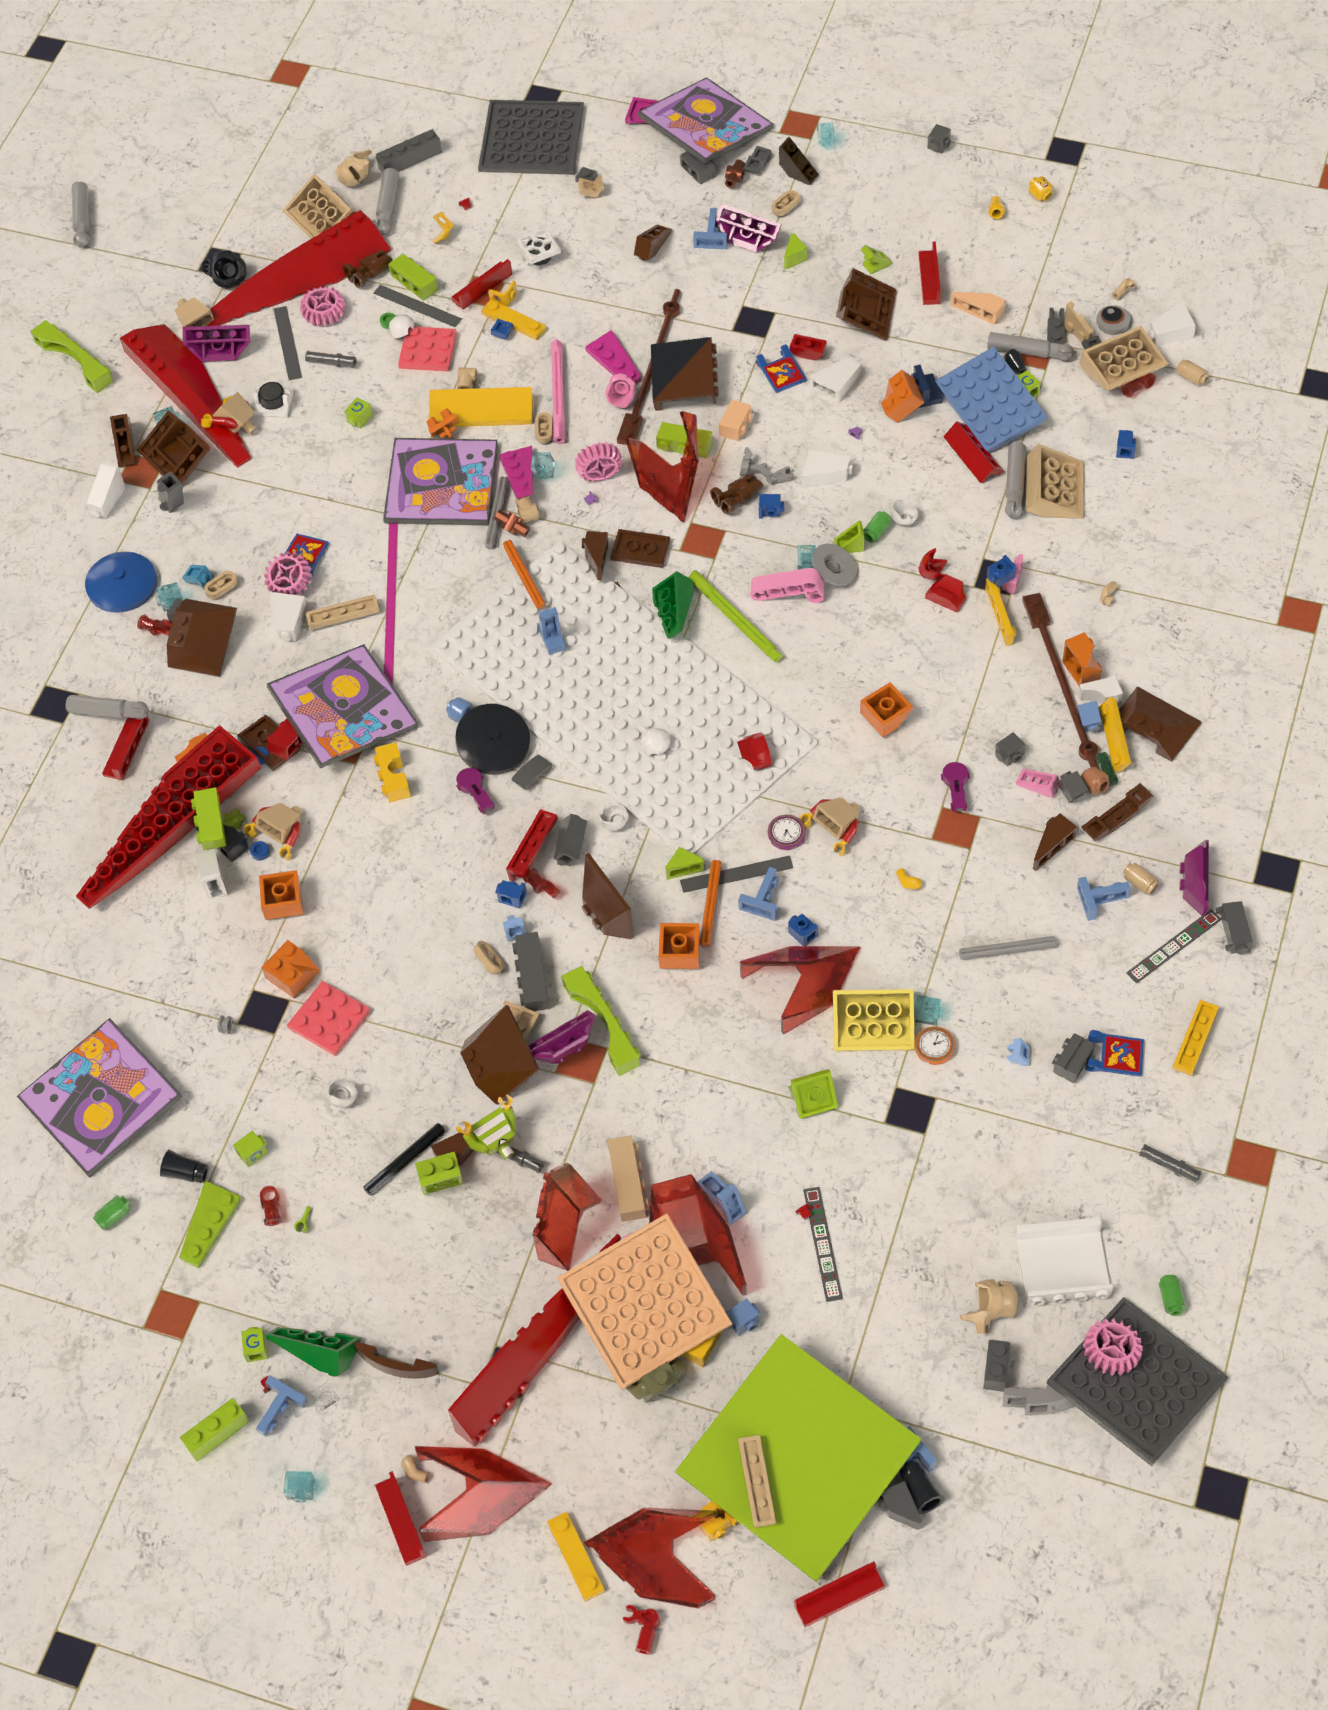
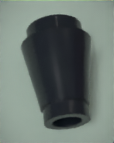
M1012 349L1004 355L1006 363L1017 375L1027 370L1020 352L1016 351V349Z

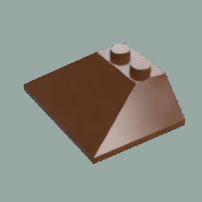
M852 268L840 293L836 317L886 341L888 339L896 288Z
M168 410L138 447L137 451L162 476L171 471L183 485L210 451V446L189 425Z
M185 598L175 610L166 644L168 667L220 677L237 608Z
M1138 686L1119 709L1124 733L1127 729H1130L1157 744L1156 754L1171 762L1202 723V721Z
M590 853L585 854L582 892L583 912L586 916L590 915L596 930L600 929L604 935L625 939L634 938L630 907Z
M505 1005L464 1041L460 1052L475 1085L497 1105H499V1097L505 1100L507 1098L506 1094L511 1095L540 1070L509 1005Z

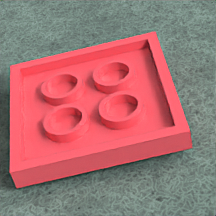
M409 327L408 335L404 336L398 362L399 369L449 372L457 335L456 329L414 327L412 329Z
M322 981L289 1021L287 1027L336 1056L370 1013V1009Z

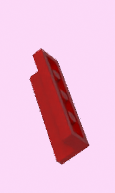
M932 241V250L918 251L923 305L940 304L941 289L936 241Z
M507 259L504 262L500 261L454 294L452 302L464 310L490 289H493L512 275L511 261Z
M956 421L944 435L945 440L980 483H984L991 474L1000 476L1004 471L992 455L985 450L966 424Z
M148 715L143 719L127 717L102 772L104 777L123 781L149 724Z
M542 809L539 810L506 868L510 881L514 882L516 876L525 878L557 822V814Z
M391 1471L389 1472L390 1478L375 1484L404 1563L407 1566L426 1558V1554L395 1475Z
M875 1561L795 1599L794 1608L804 1628L884 1589L885 1585L876 1570L877 1565Z

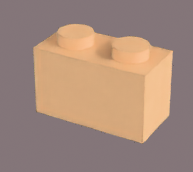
M731 400L719 423V436L739 441L746 432L747 424L752 421L751 405Z

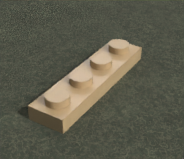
M374 594L308 611L305 614L309 629L314 630L379 613L380 610Z
M760 1435L739 1438L738 1443L754 1529L776 1525Z

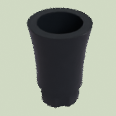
M168 1149L161 1163L160 1177L204 1183L209 1166Z
M911 1461L900 1469L899 1472L903 1482L905 1481L919 1514H926L942 1504L945 1497L935 1487L917 1461Z

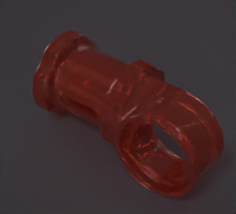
M1152 373L1121 385V391L1126 397H1132L1137 390H1141L1144 387L1149 389L1154 384L1156 376Z
M144 614L140 616L137 628L147 630L152 635H157L159 632L169 636L172 622L167 619H162V621L158 619L153 620Z
M536 868L530 869L523 879L525 883H529L534 888L533 890L537 894L545 890L555 899L561 892L549 880L543 879L538 874Z
M266 1186L260 1191L261 1208L264 1210V1225L275 1226L282 1222L278 1209L280 1206V1196L277 1189L273 1186ZM272 1191L275 1193V1197L272 1200L264 1199L267 1192Z

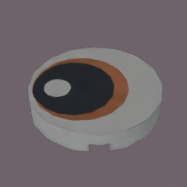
M1116 305L1102 308L1096 318L1098 328L1104 333L1111 335L1125 332L1131 322L1129 312L1123 307Z

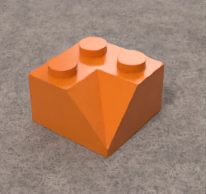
M900 370L888 380L886 395L881 401L885 415L897 423L924 403L914 377L904 370Z
M1085 632L1065 640L1062 660L1079 688L1080 684L1100 680L1102 672L1100 663L1096 662L1093 658L1094 642L1091 638H1088Z
M891 682L860 700L861 715L882 737L898 729L913 709L909 701Z
M297 870L259 876L261 909L265 920L304 914Z
M660 923V969H699V923Z
M289 940L261 967L265 978L292 998H295L320 972V969L304 951Z

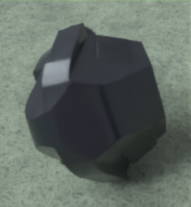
M222 250L214 254L213 258L203 261L201 271L210 276L217 286L228 289L240 284L245 279L247 266L244 260L231 250Z

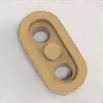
M793 190L786 191L772 203V213L776 216L786 215L798 205L799 194Z
M546 412L539 413L535 417V436L539 443H548L553 438L552 416Z
M225 571L206 583L204 587L206 596L210 599H217L233 589L238 583L236 574L232 571Z
M479 941L474 947L475 956L480 959L487 972L490 974H500L505 967L503 961L488 943Z

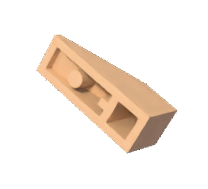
M952 292L951 306L994 325L1005 312L1006 300L990 293Z

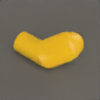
M904 868L896 871L902 887L913 890L921 888V879L908 876Z

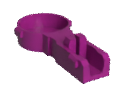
M951 762L945 765L941 774V780L951 790L950 806L953 812H956L957 808H963V811L967 809L963 786L970 779L967 767L959 762ZM954 781H959V785L955 786Z
M465 768L456 777L457 789L473 796L480 813L485 814L486 809L490 807L492 810L495 809L493 801L486 791L482 789V780L484 779L482 774L475 768Z

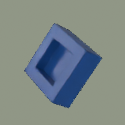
M497 319L490 330L491 335L507 339L513 329V323Z

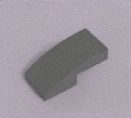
M756 146L752 156L749 155L743 168L747 172L758 175L770 159L772 151Z
M538 754L522 766L511 780L526 790L538 783L540 776L551 770L552 763Z

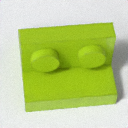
M829 1069L790 1080L791 1086H788L789 1093L795 1101L797 1114L800 1119L838 1108L832 1075Z
M455 1151L415 1163L424 1195L463 1184Z

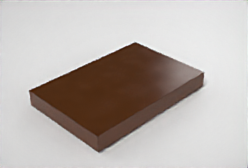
M618 529L610 558L612 561L663 568L671 541L670 536Z
M265 714L240 732L237 738L250 751H254L263 759L264 763L274 771L285 763L286 760L270 753L268 750L267 739L270 734L276 731L278 725ZM299 746V748L295 751V753H294L290 758H292V757H293L294 755H296L299 751H301V746ZM256 747L266 748L268 756L266 757Z

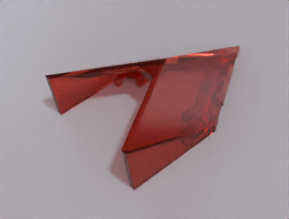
M681 411L680 415L687 440L680 463L672 466L644 442L631 438H626L625 440L639 487L650 494L653 499L670 513L677 516L680 521L685 523L699 462L697 415Z
M788 946L740 961V977L744 979L765 966H795L801 976L781 1016V1032L784 1035L833 1006V990H840L853 965V961L860 950V946Z
M565 1163L564 1166L560 1165L551 1169L550 1172H544L543 1179L545 1181L540 1192L536 1218L540 1220L537 1222L536 1227H534L533 1239L538 1260L569 1271L579 1222L584 1211L600 1204L601 1198L571 1164Z
M415 1446L419 1461L433 1460L464 1476L466 1482V1490L419 1527L424 1542L490 1535L501 1523L509 1520L535 1499L537 1494L552 1485V1483L482 1448Z
M644 1507L583 1542L588 1548L592 1547L600 1555L599 1558L623 1582L627 1581L640 1598L697 1609L715 1600L716 1595L673 1555L675 1539L718 1515V1511Z

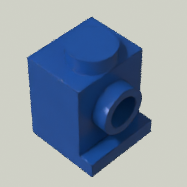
M1119 430L1116 458L1134 459L1136 438H1133V431Z
M759 494V519H763V516H780V513L784 512V501H781V494Z
M1004 555L1001 560L988 566L987 578L991 583L1000 587L1016 578V565Z
M502 880L501 883H498L495 891L498 902L520 909L527 894L526 884L522 882L521 885H518L513 881Z
M803 913L799 916L794 915L788 921V933L805 947L818 936V925L812 923Z

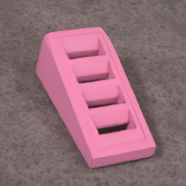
M1019 554L1013 562L1016 565V578L1002 585V590L1014 594L1016 592L1023 564V554Z
M1022 769L1016 785L1053 798L1059 788L1057 784L1059 778L1058 775Z

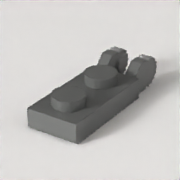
M1049 308L1047 341L1064 344V308L1059 310L1060 318H1053L1054 310Z

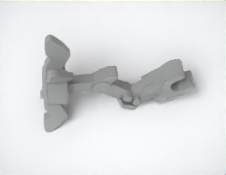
M748 447L745 448V455L739 474L741 477L739 479L747 476L748 470L761 473L771 485L772 482L779 481V483L794 479V473L786 474L790 472L789 466L771 474L766 469L767 463L760 465L750 464L752 462L750 458L753 454Z

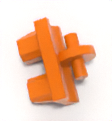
M448 408L440 412L444 419L443 421L438 423L434 417L426 421L432 438L439 434L441 439L445 436L452 439L451 433L456 430L454 424L459 422L456 415L452 414Z

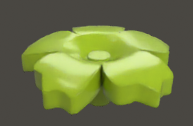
M234 809L230 814L225 813L223 815V825L239 829L246 817L242 813L240 814L239 809Z

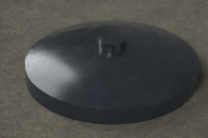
M482 704L472 708L461 718L456 729L455 744L459 756L470 768H475L484 774H503L516 768L526 757L529 750L530 733L525 720L515 710L501 704Z

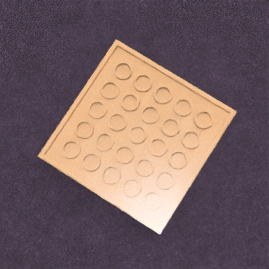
M668 1214L661 1216L557 1277L558 1282L621 1391L654 1369L674 1360L732 1325L731 1320Z

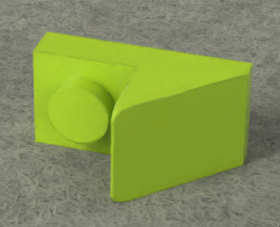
M864 245L861 249L866 259L863 262V266L870 274H874L893 263L882 251Z

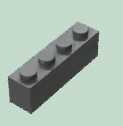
M431 129L376 154L378 169L382 174L387 168H393L400 172L442 153L440 138Z
M538 932L515 935L516 943H512L514 955H518V960L514 961L516 972L520 971L521 976L517 977L518 988L523 990V994H519L521 1006L525 1005V1008L532 1011L550 1009Z

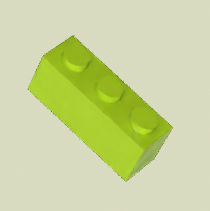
M401 254L388 264L390 275L424 301L438 290L436 277L428 273L423 266L415 263L411 257Z
M662 422L656 436L657 449L707 458L713 443L712 431Z
M210 788L194 791V799H191L193 810H196L197 816H194L195 827H199V833H196L198 844H202L203 850L225 847L226 839L217 789Z
M231 1398L179 1438L197 1462L248 1424L249 1420L235 1399Z

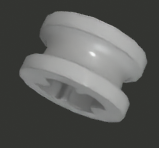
M220 1015L217 1025L218 1033L225 1031L226 1034H229L232 1028V1017L227 1016L225 1018L223 1015Z

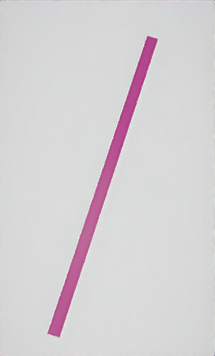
M389 523L384 674L392 686L398 523Z

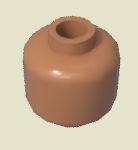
M1090 767L1081 774V778L1090 793L1098 795L1108 789L1109 777L1097 767Z

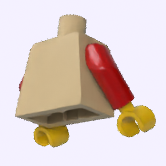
M239 392L233 396H228L227 399L224 398L223 405L213 414V418H211V415L205 414L204 418L201 419L202 427H210L212 423L213 425L224 426L234 433L243 428L250 434L256 428L249 421L254 416V411L251 409L249 402L244 400Z
M840 797L833 800L822 799L809 810V814L803 813L800 816V820L802 822L807 820L804 826L809 828L812 826V819H814L837 840L842 839L841 842L834 844V852L837 848H842L839 855L843 856L845 854V845L850 843L857 832L859 825L857 819L860 808L857 803L849 804Z
M278 803L271 807H263L252 819V824L244 826V832L250 838H254L257 835L256 829H258L281 845L286 843L285 847L279 849V855L282 857L285 852H288L285 857L288 861L292 857L290 849L294 847L300 834L301 809L298 806L290 809L283 803Z

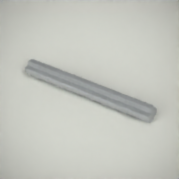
M501 476L498 481L485 540V547L487 549L495 547L500 523L494 520V517L499 510L503 511L509 483L507 477Z
M1055 936L968 947L959 949V956L961 960L1041 950L1055 948L1057 942Z

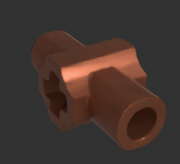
M736 160L733 166H727L725 185L728 188H733L736 182L742 183L745 169L743 168L745 165L744 161Z
M499 510L494 517V520L502 524L501 528L513 535L518 533L526 537L530 530L529 526L522 523L523 519L511 512L507 514Z

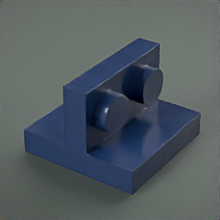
M915 365L911 376L914 377L924 400V403L918 408L943 403L934 374L924 375L921 365Z

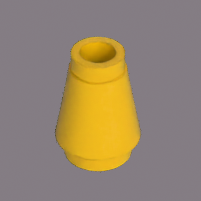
M993 196L988 214L993 219H999L1003 216L1005 209L1001 198Z

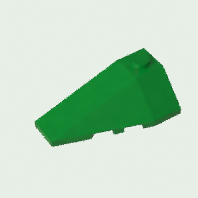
M678 571L652 588L653 604L658 609L657 614L663 621L662 626L668 639H671L683 630L693 597V580Z
M277 1327L266 1334V1338L318 1371L328 1373L329 1376L333 1377L341 1375L350 1368L357 1352L355 1343L361 1342V1337L344 1333H335V1336L323 1335V1331L304 1334L302 1329Z

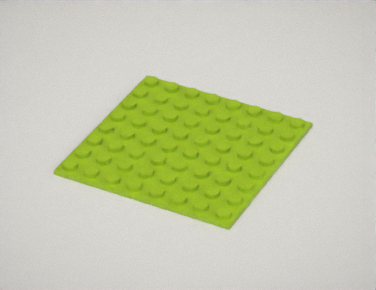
M780 1334L675 1470V1473L817 1583L922 1439L784 1335ZM760 1435L776 1525L754 1529L738 1439Z

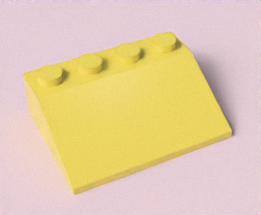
M913 989L833 990L834 1051L914 1050Z

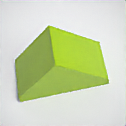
M791 233L784 255V269H789L807 260V247L795 233Z
M859 520L835 537V545L842 547L848 553L863 552L864 532L862 522Z
M679 847L665 866L666 878L669 880L703 872V858Z

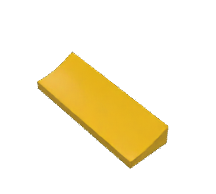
M532 387L429 390V419L434 417L438 423L443 421L444 419L440 412L448 408L452 414L456 415L459 421L454 424V427L532 425Z

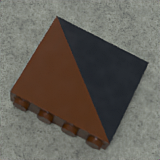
M712 337L651 344L652 401L655 411L662 410V402L712 396L713 402L716 404V397L719 396V389L716 386L718 373L715 372V368H718L717 357L714 358V354H717L716 343L713 344Z

